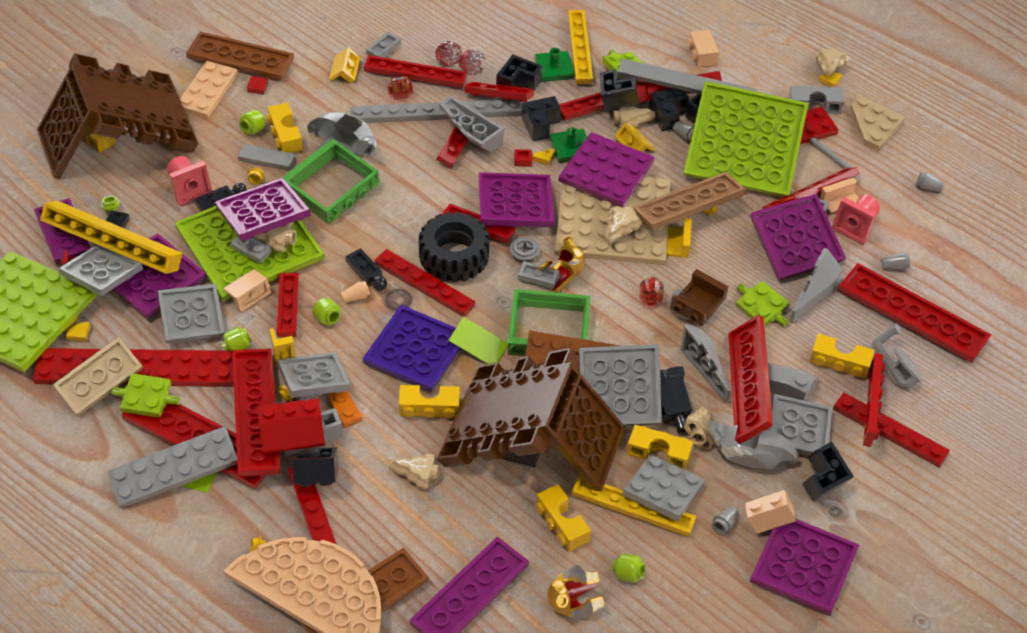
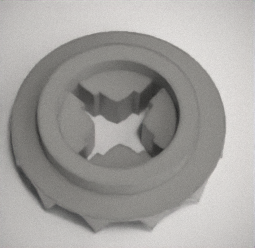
M522 237L512 242L510 251L512 257H516L517 261L523 260L526 262L527 260L533 261L535 257H538L540 247L535 240ZM524 246L527 249L526 253L523 252Z

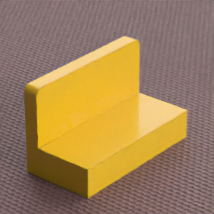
M349 47L334 57L329 79L333 81L337 77L342 76L349 83L355 81L361 57Z
M624 123L614 135L621 144L644 152L646 149L655 150L654 146L643 134L630 124Z
M93 133L83 137V140L98 153L103 152L116 143L114 138Z
M685 218L683 227H668L667 256L689 257L692 218Z
M271 328L269 330L272 352L277 370H279L278 359L295 357L294 341L292 336L276 339L274 329Z

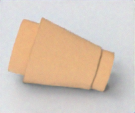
M359 281L344 292H341L345 303L367 299V296L371 295L365 281Z

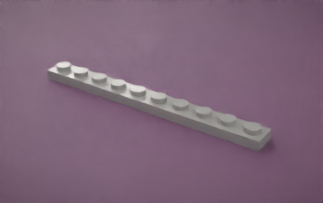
M516 99L460 101L485 117L522 115L523 102H518ZM441 102L350 106V114L358 116L365 123L450 119L439 107Z

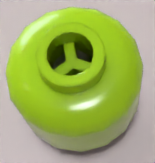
M250 110L240 117L239 127L244 133L254 135L265 128V117L258 110Z
M322 298L315 303L312 312L314 318L320 323L330 326L340 319L341 308L333 300Z
M237 326L223 334L224 342L221 344L225 351H231L232 353V350L249 349L252 339L245 328L241 329Z
M622 553L618 559L613 561L612 571L615 572L618 580L636 583L645 574V562H642L640 556Z

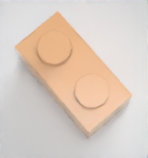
M710 30L690 32L687 47L691 49L692 60H695L697 67L717 65L719 51Z
M785 490L745 503L747 517L756 534L796 521L794 507Z

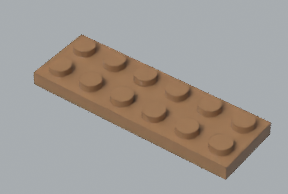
M727 172L634 206L633 210L636 212V216L653 231L746 195V188Z

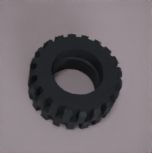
M446 212L445 215H436L435 219L431 218L427 221V224L421 228L419 233L420 263L427 273H431L435 278H441V281L447 282L449 280L452 283H457L459 280L464 282L470 277L474 278L485 269L489 261V232H487L485 225L481 224V221L477 218L473 219L469 214L463 215L462 212L451 214V212ZM448 243H460L468 248L453 252L444 250L441 246Z

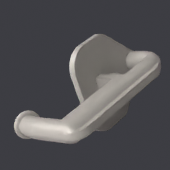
M895 324L873 340L872 349L875 350V353L883 354L882 362L885 363V369L892 381L900 387L910 388L921 381L918 368L911 358L897 347L893 351L899 361L895 362L884 345L894 335L901 334L899 325ZM899 369L908 370L912 376L905 380Z

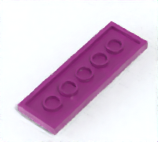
M497 536L410 619V625L420 633H460L529 566V561Z

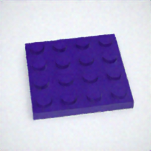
M400 305L363 357V363L410 384L420 385V388L432 393L461 350L459 346L449 341L456 327Z

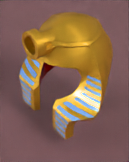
M567 236L562 240L564 246L560 247L558 260L554 262L541 260L536 266L537 270H542L544 267H548L550 270H559L561 279L553 289L555 293L561 291L584 268L585 255L580 248L574 245L572 236Z
M574 565L563 571L548 588L547 599L550 606L557 613L564 616L589 619L594 611L604 607L602 595L589 598L584 604H580L577 598L596 586V582H599L598 572L584 571L580 565Z

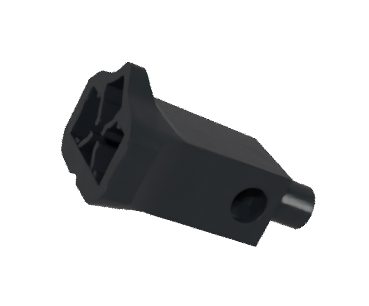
M682 366L660 370L662 419L664 423L674 422L678 433L686 431L684 424L692 411L684 383L685 372Z

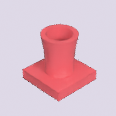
M179 156L169 162L167 173L171 178L176 202L179 206L212 192L207 166L204 161L191 165L188 158Z
M870 195L860 196L856 203L844 197L840 202L832 228L864 245L867 242L875 217L880 212L878 201Z

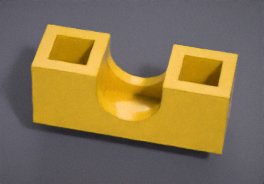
M289 103L269 106L266 120L268 125L271 124L272 136L276 137L275 144L277 149L280 148L281 151L288 153L303 151L302 137L298 127H294L293 114Z
M818 333L809 362L866 379L875 350L855 345L851 353H841L835 347L836 338Z
M400 385L399 416L455 418L460 404V387L440 386L439 394L435 398L428 399L420 394V385Z
M635 425L628 443L627 455L646 460L651 451L660 450L667 455V462L686 470L694 441L649 429L646 426Z
M559 484L537 494L535 507L537 512L545 517L548 528L556 533L559 544L565 546L567 551L570 552L590 542L591 529L581 515L574 518H565L561 515L563 512L568 511L569 498Z

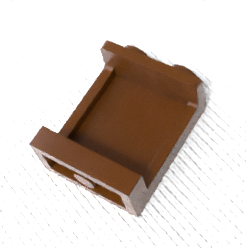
M696 269L692 273V279L678 296L674 295L672 297L670 309L686 317L691 322L703 326L725 301L729 286Z

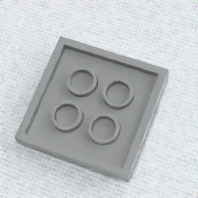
M95 245L61 266L59 274L103 296L143 270L140 262L100 245Z
M216 284L158 290L166 344L223 337L225 332Z
M336 352L278 359V368L291 398L333 392L340 393L350 390V382Z
M774 394L771 406L773 426L768 430L786 438L796 448L798 454L810 456L815 450L829 443L833 407Z
M650 454L623 489L622 495L673 520L679 521L704 486L705 479Z

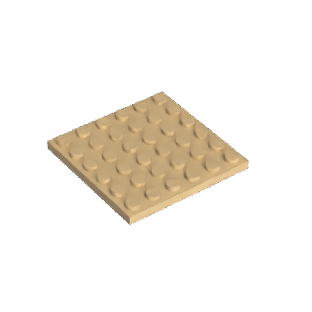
M644 177L622 209L625 207L633 209L634 206L669 194L671 179ZM562 183L555 255H560V247L564 246L562 240L567 236H572L574 245L582 250L585 258L666 265L668 225L652 231L643 222V225L637 231L622 235L618 240L611 243L605 241V230L608 227L606 224L608 220L607 213L611 207L620 206Z

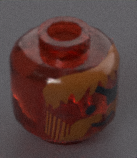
M406 76L394 77L391 79V84H387L388 94H392L395 100L408 99L410 94H413L412 81Z
M648 277L640 283V300L649 306L661 303L664 297L663 283L655 277Z

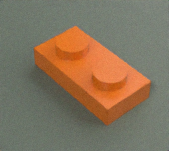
M348 391L327 394L328 400L332 408L336 409L344 428L362 421V415Z

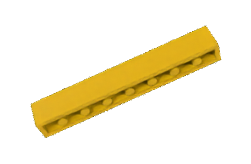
M60 201L44 203L40 220L163 273L168 274L179 269L183 254L179 251Z

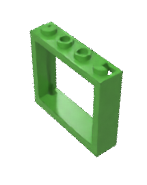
M331 139L282 177L310 211L327 224L337 219L340 214L346 209L351 208L356 201L362 199L366 193L376 188L380 183L378 170L334 139ZM336 157L363 176L364 179L328 208H325L297 186Z
M514 289L507 355L525 356L527 338L515 337L519 306L583 312L581 339L587 340L590 296Z

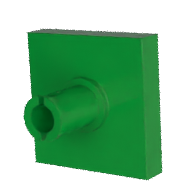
M551 48L550 53L535 54V62L543 66L541 82L574 79V71L568 51Z
M569 127L564 132L550 134V142L555 150L558 163L569 162L587 138L584 128L577 129L572 127L570 131Z

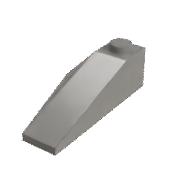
M452 96L439 103V107L472 142L491 153L503 145L505 128Z
M826 248L820 254L814 266L815 269L812 276H809L804 291L801 292L792 310L789 321L792 324L829 296L835 286L839 287L843 279L840 276L842 268Z
M688 324L685 325L680 350L721 399L728 403L731 388L711 337L705 334L701 328Z
M768 363L770 392L777 395L806 401L819 381V377L802 369Z

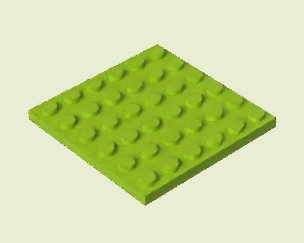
M705 81L683 176L706 180L727 172L746 190L778 197L789 196L808 103Z
M216 206L174 222L175 228L201 269L206 273L210 283L216 284L217 293L222 302L233 298L224 291V288L253 269L266 277L269 283L280 278V273H292L325 259L323 251L301 220L293 222V230L296 231L295 244L293 246L288 245L285 253L274 251V248H272V253L261 264L231 249L230 243L237 235L217 210Z
M9 251L0 260V362L25 372L98 294L60 275L56 270Z

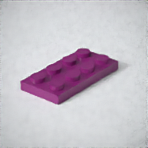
M70 198L60 201L73 207ZM43 206L34 209L56 265L61 264V258H64V251H68L69 257H77L91 248L88 240L41 221Z

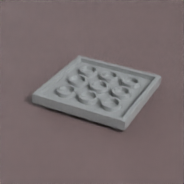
M659 344L579 348L580 373L624 426L662 424Z

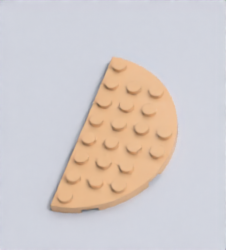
M306 537L274 540L259 545L258 549L247 555H241L224 570L226 577L318 633H379L382 611L380 595L374 578L355 555L336 544L321 540V542L307 540Z

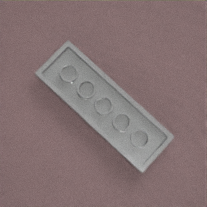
M226 426L111 469L108 471L118 505L122 509L237 464V455Z

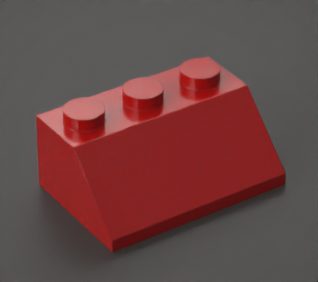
M319 398L257 406L263 454L325 446Z

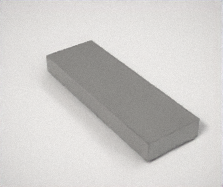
M247 144L243 145L238 155L239 161L290 171L295 159V154Z

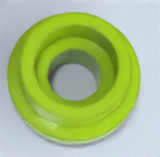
M106 196L102 199L101 207L105 211H115L120 206V202L115 196Z

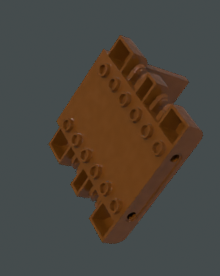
M76 53L71 58L69 70L37 128L53 178L59 179L83 137L92 133L116 139L121 135L126 136L129 133L137 143L151 145L154 141L158 142L161 140L162 143L167 144L169 149L193 153L199 144L169 74L148 70L145 77H137L135 74H132L129 65L116 63L113 69L105 70L99 66L97 58Z
M571 348L549 352L545 362L541 363V365L535 364L527 356L517 358L514 367L510 371L504 370L498 362L478 366L447 433L437 460L444 467L470 464L477 455L485 461L502 459L507 452H514L518 456L543 453L549 447L560 451L594 491H602L625 426L578 371V356Z

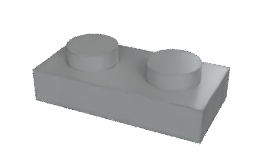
M387 32L366 49V54L384 58L401 44V39Z
M237 236L230 243L231 249L259 264L272 253V247L253 237L241 241Z
M523 261L518 273V280L554 289L559 277V270H550L548 267L537 270L536 264Z

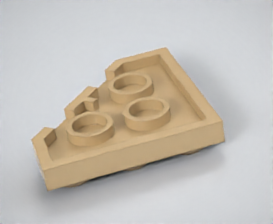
M861 95L851 104L850 108L851 113L854 114L858 131L861 132L863 144L877 151L881 150L905 119L904 116Z

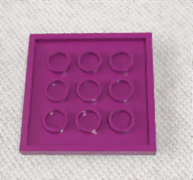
M591 132L561 172L558 181L623 208L654 163L655 157Z
M479 172L481 224L488 226L554 227L555 220L550 175Z
M283 178L215 202L217 210L241 241L311 216L310 209Z
M817 194L758 210L749 215L778 281L814 270V266L824 248L830 251L837 262H842L846 259Z
M158 233L149 238L179 251ZM182 254L178 271L166 274L142 264L143 270L112 290L148 320L160 311L158 290L193 287L206 279L207 276L201 268Z
M796 519L795 522L773 528L750 578V582L831 616L859 544Z

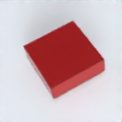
M251 76L247 85V92L264 94L268 85V78Z
M514 149V166L532 167V150Z

